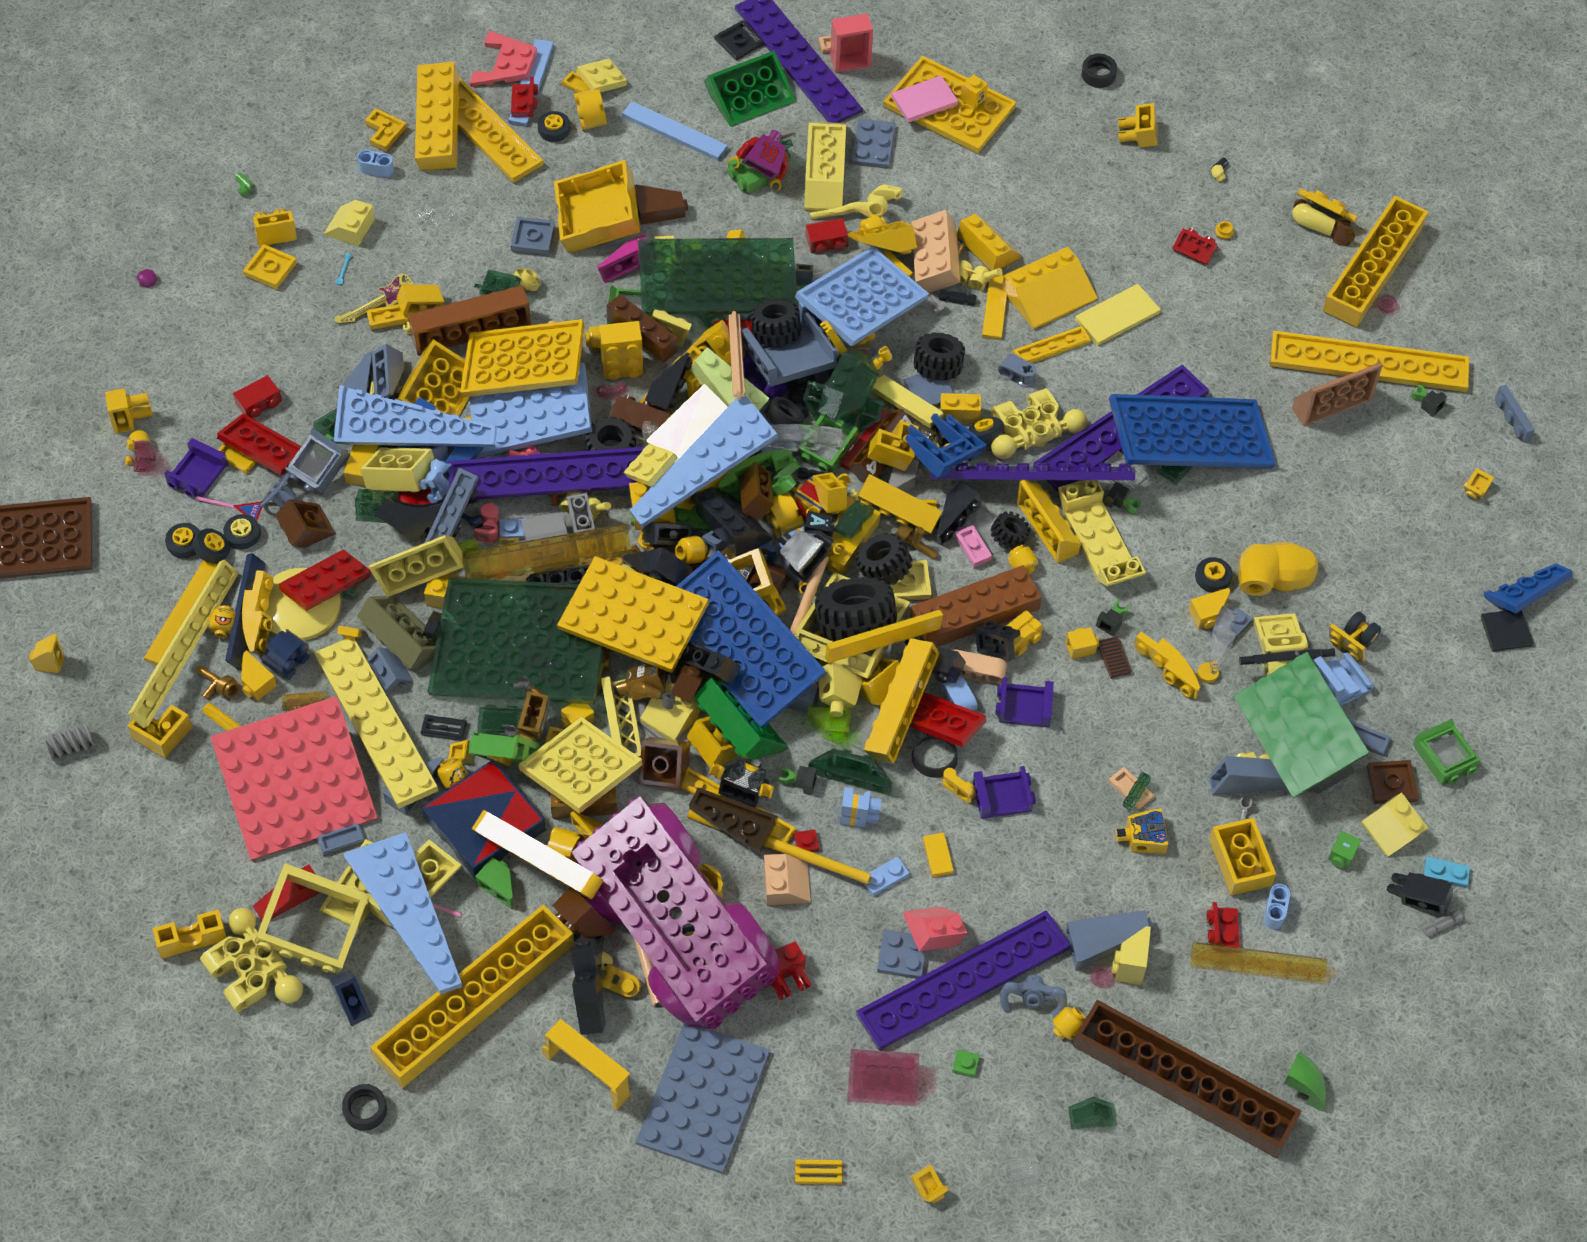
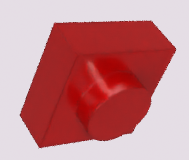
M815 829L794 832L797 847L810 852L819 851Z

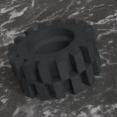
M1007 511L1003 514L1000 513L990 530L992 531L991 536L995 537L993 540L995 542L999 541V546L1003 544L1005 549L1010 547L1011 550L1024 545L1031 530L1028 527L1029 523L1024 522V517L1019 518L1020 514L1014 515L1012 511L1009 514Z

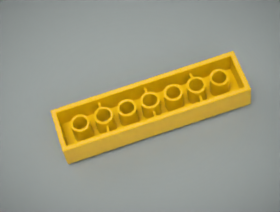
M1394 195L1326 296L1322 311L1358 327L1422 231L1429 211Z

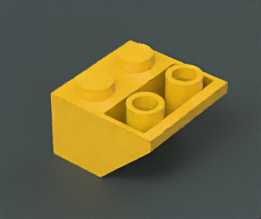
M721 320L707 329L692 345L696 346L701 352L708 347L731 366L729 328ZM742 346V354H743V358H744V357H745V349H744L743 346Z

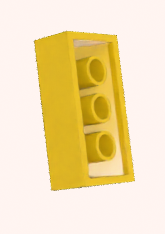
M1021 480L1017 504L1055 561L1060 563L1078 555L1081 546L1080 539L1077 535L1073 534L1068 521L1062 518L1057 505L1051 502L1048 492L1043 490L1039 483Z

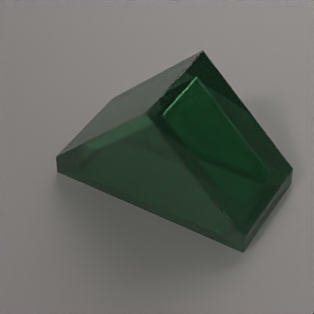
M1093 1096L1068 1107L1071 1129L1117 1126L1114 1104Z

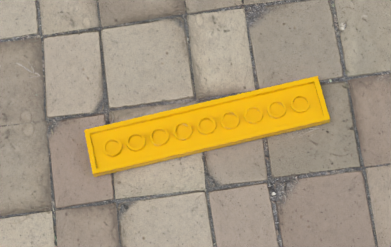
M1273 331L1270 366L1347 376L1381 362L1383 366L1378 381L1415 386L1422 385L1423 387L1467 392L1469 356Z

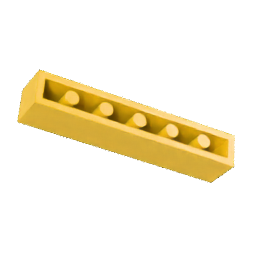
M910 638L908 645L904 648L902 660L896 667V674L893 681L889 684L887 696L881 703L879 715L873 723L869 738L865 742L864 751L872 760L890 764L895 763L939 656V651L932 642Z

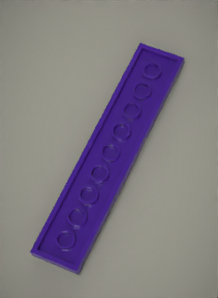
M745 0L735 5V10L764 40L766 48L770 52L775 51L780 65L827 122L840 123L863 112L861 105L773 0Z
M1182 364L1137 395L1205 397L1208 395L1209 389ZM1112 411L1035 461L1033 466H1038V463H1050V466H1058V463H1070V466H1078L1079 463H1090V467H1099L1100 463H1106L1121 453L1123 450ZM1079 480L1046 481L1059 493V487L1075 483Z
M645 447L448 461V464H451L449 467V486H451L458 469L461 468L479 476L476 488L478 492L472 500L630 489L629 483L638 481L628 478L624 471L641 454Z
M961 462L953 466L948 474L939 479L1135 480L1136 468L1126 463L1119 464V467H1111L1110 463H1100L1099 467H1090V463H1079L1078 466H1070V463H1058V466H1050V463H1038V466H1029V463H1017V466H1009V463L1001 462L997 463V466H989L987 462H979L976 466H969V463ZM930 472V479H938Z
M1046 910L856 1011V1016L880 1051L1069 950L1071 945Z

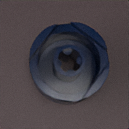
M286 629V632L280 631L268 644L269 652L267 655L263 653L262 663L281 677L290 680L296 673L295 667L299 663L303 665L309 659L310 654L307 653L309 644L289 629Z

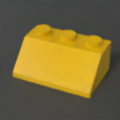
M977 214L960 220L957 237L991 271L1003 268L1022 257L1001 234Z

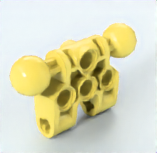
M1047 388L1028 394L1027 403L1030 407L1025 408L1023 411H1019L1012 401L991 408L992 416L1001 419L1004 433L992 442V453L999 459H1009L1019 447H1022L1024 450L1029 449L1031 446L1044 447L1048 441L1062 437V432L1064 431L1078 434L1088 425L1087 415L1082 410L1071 409L1066 412L1063 420L1058 421L1059 405Z
M240 907L234 909L228 918L229 929L236 935L244 936L245 939L229 936L204 952L200 957V960L213 978H217L231 969H236L240 978L229 985L223 993L236 1012H240L265 997L270 981L273 979L276 982L275 995L280 1001L289 1004L297 1002L303 993L302 982L296 976L286 974L287 966L276 950H263V947L254 943L258 932L255 929V914L248 908ZM233 948H239L237 952L230 953V950ZM264 953H270L266 958L261 957ZM251 965L249 969L241 970L243 966ZM256 982H263L261 986L253 987Z

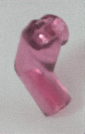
M620 381L614 387L601 385L597 388L596 392L602 398L616 399L618 395L627 389V386L624 382Z

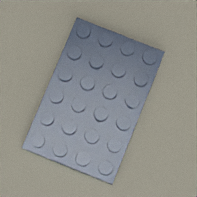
M683 1023L637 1137L636 1145L723 1174L766 1064L770 1049L704 1027H693Z

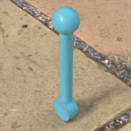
M351 253L345 254V262L340 277L336 279L337 285L344 283L343 277L348 262L352 259Z

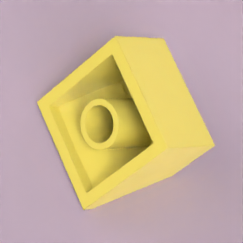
M353 200L340 206L324 235L359 246L375 220L373 205Z
M666 680V690L663 694L671 693L674 683ZM675 696V703L672 709L664 708L662 706L663 700L651 698L640 721L667 739L677 740L699 717L700 708L694 696L690 703Z
M1402 792L1391 798L1360 822L1387 857L1428 828Z
M1144 927L1122 942L1120 951H1115L1111 974H1115V982L1142 985L1147 968L1151 927Z

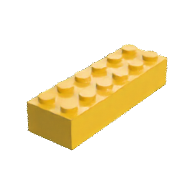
M454 61L417 65L415 160L419 170L457 168L459 73Z

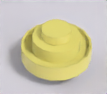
M517 268L513 275L517 287L523 286L525 292L537 291L541 285L538 275L531 269Z

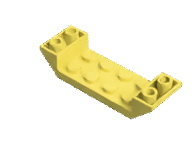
M809 121L804 210L824 211L842 206L846 123Z
M1081 480L1058 488L1064 516L1074 535L1079 537L1080 547L1098 582L1110 586L1146 574L1138 556L1131 557L1102 501L1104 491L1098 480Z

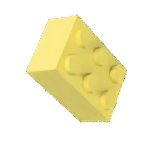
M379 448L360 468L367 490L418 492L422 489L419 481L425 479L426 475L431 471L430 464L434 460L431 449Z

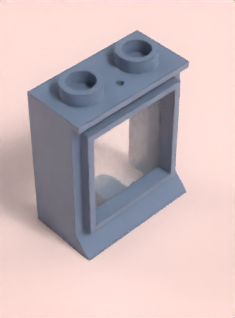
M312 428L309 437L285 469L291 473L289 476L297 483L302 480L306 483L304 487L309 491L315 493L317 490L322 494L350 454Z

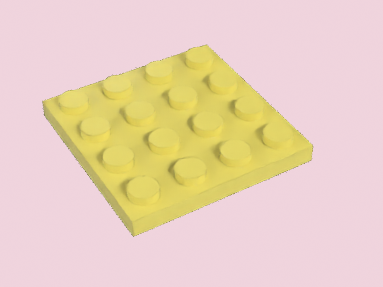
M580 717L527 757L525 761L519 763V770L580 814L641 767L642 759Z

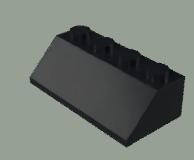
M713 487L694 494L697 515L737 557L773 540L772 536L756 519L748 517L743 513L742 505L732 494Z

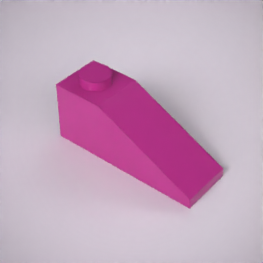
M642 234L623 244L597 268L603 282L608 283L657 258L650 242Z

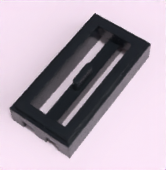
M425 714L420 733L422 736L463 741L467 720ZM428 721L459 725L461 728L448 727L447 725L428 724Z

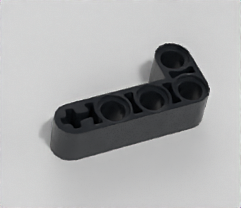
M590 565L530 574L526 578V596L531 613L535 616L539 615L555 583L576 591Z

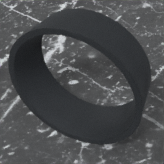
M925 734L918 739L914 746L912 763L918 772L927 777H943L945 769H955L957 765L958 754L956 745L944 741L955 752L953 760L947 766L942 768L928 767L918 759L916 748L926 740L942 739Z

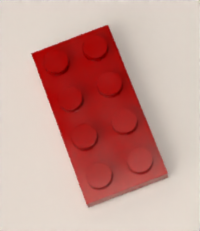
M244 413L217 433L218 440L279 475L287 471L285 467H288L302 447Z
M343 549L279 583V590L305 611H308L371 577V571Z
M923 692L909 727L963 748L987 720L986 715Z

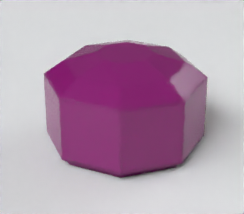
M150 269L140 271L136 277L139 285L145 288L154 286L157 281L156 274Z

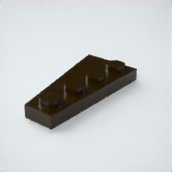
M697 788L689 803L690 810L759 855L763 851L778 821L777 815L701 788Z

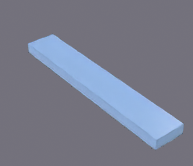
M535 39L533 46L537 48L538 53L529 78L522 80L521 84H530V77H534V84H538L539 92L554 45L552 41ZM510 114L509 124L527 127L530 117H511Z
M633 101L622 113V117L717 161L728 149V145Z

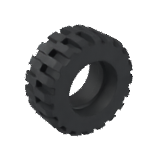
M851 577V579H841L839 582L830 583L828 587L825 586L815 599L818 629L825 638L833 642L897 622L893 589L885 581H879L878 578Z

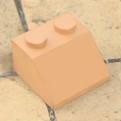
M788 854L764 855L767 905L811 903L808 863Z

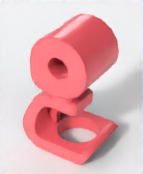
M487 503L481 507L483 529L475 528L474 533L476 541L493 543L499 538L497 527L499 522L498 507L493 503ZM483 534L486 535L488 538H482L478 535Z

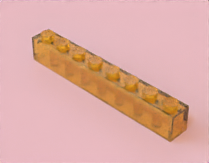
M625 523L463 552L462 558L467 583L479 584L488 579L500 580L505 576H522L527 572L534 571L535 573H540L550 568L562 569L572 564L584 565L592 561L595 556L604 560L611 557L623 558V555L632 554L627 524Z

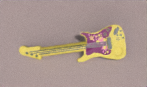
M403 273L397 275L388 286L377 289V291L383 292L382 296L352 312L349 311L341 316H336L335 322H355L356 318L367 313L366 310L374 309L383 303L386 304L385 307L398 303L397 295L401 284H413L411 279Z

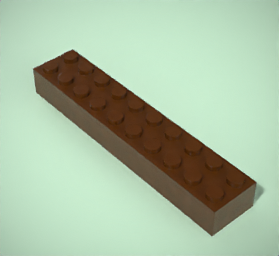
M1096 1000L1075 1035L1073 1043L1075 1048L1275 1158H1278L1302 1112L1298 1108L1099 1000Z

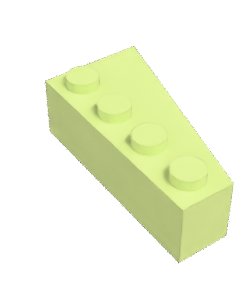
M707 347L695 360L690 371L702 386L705 384L728 407L737 398L733 397L731 366ZM744 378L745 395L761 412L769 398Z

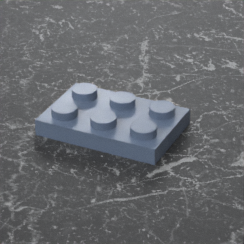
M858 118L851 164L889 168L895 123Z

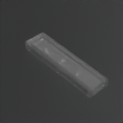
M975 485L970 487L976 492H978ZM979 494L980 507L968 519L977 530L992 557L1008 552V549H1005V545L999 546V541L995 542L993 540L995 537L991 536L992 531L990 530L994 520Z

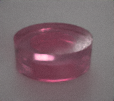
M1383 295L1378 299L1377 307L1383 313H1393L1397 307V300L1391 295Z
M1098 965L1092 969L1090 980L1094 986L1105 988L1111 984L1113 974H1111L1112 971L1108 967Z

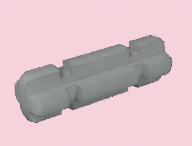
M1456 909L1450 912V914H1446L1445 917L1442 916L1432 923L1425 924L1422 927V931L1426 937H1430L1436 932L1438 933L1451 927L1453 924L1461 922L1463 915L1460 910Z

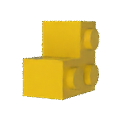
M900 420L892 433L879 429L870 442L868 458L905 471L915 456V453L905 439L907 434L910 435L907 431L909 426L913 424Z
M171 704L158 720L153 717L149 726L143 728L132 719L127 727L133 740L166 759L192 729V724L187 713Z

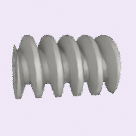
M85 722L82 723L81 730L77 725H74L73 732L67 727L65 728V735L57 730L55 738L51 733H48V740H46L52 761L55 760V753L62 758L64 750L68 755H71L72 748L78 753L80 752L81 745L85 750L89 749V743L95 747L90 730Z

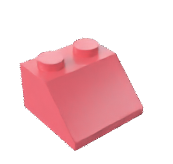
M942 906L904 911L903 913L919 952L957 946L967 934L960 914Z

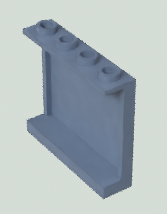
M804 311L805 322H801V335L796 341H792V343L785 344L784 346H764V344L758 343L749 328L741 329L742 346L770 387L837 367V359L839 358L837 348L831 345L829 337L824 335L823 329L818 327L815 318L811 317L807 311Z

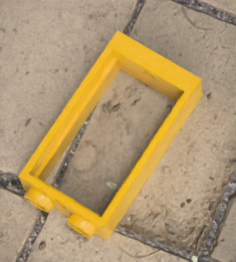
M758 548L728 560L737 571L755 564L762 586L753 590L761 598L776 592L764 555Z

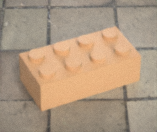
M943 210L911 221V224L914 226L917 248L913 249L915 282L928 293L960 283L956 222L948 211Z

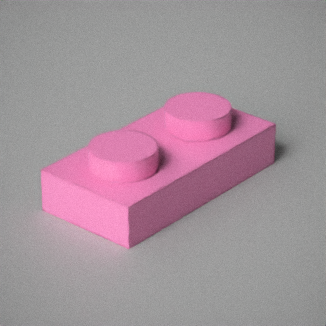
M973 525L955 532L954 537L973 568L992 560L990 551Z

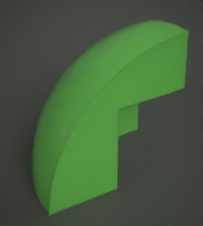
M1298 1052L1284 1084L1308 1095L1309 1098L1306 1104L1323 1112L1327 1096L1323 1075L1309 1057Z

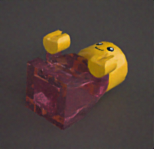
M142 430L132 432L129 440H127V448L134 451V459L131 456H126L125 464L127 466L133 465L134 472L154 471L156 455L153 446L150 444L149 435Z

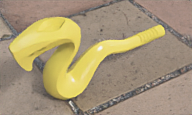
M886 184L880 185L868 195V202H853L838 208L811 212V220L850 212L861 213L867 217L873 215L881 217L887 212V201L901 198L903 196V189Z

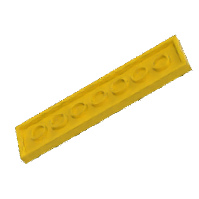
M459 77L458 128L513 183L543 166V159Z

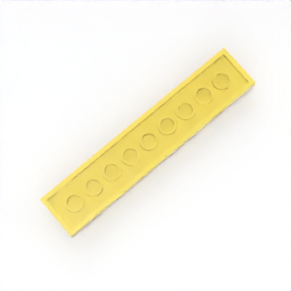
M344 639L314 652L320 667L398 809L437 792L438 787L356 640Z

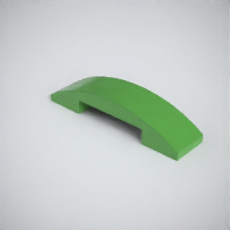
M791 450L767 451L742 461L722 478L718 484V489L729 494L739 490V477L754 462H757L765 469L773 466L775 471L794 463Z

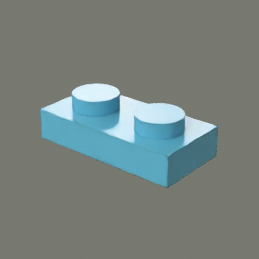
M1426 857L1423 874L1433 879H1443L1448 883H1452V885L1467 888L1470 866Z

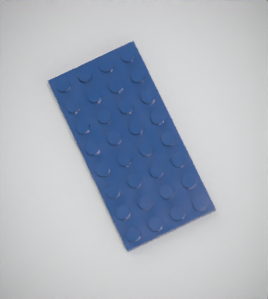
M1111 394L1109 397L1126 464L1273 469L1276 465L1256 399Z
M719 550L676 586L709 600V604L689 642L725 655L742 666L732 685L722 683L761 728L765 727L827 674L826 670Z

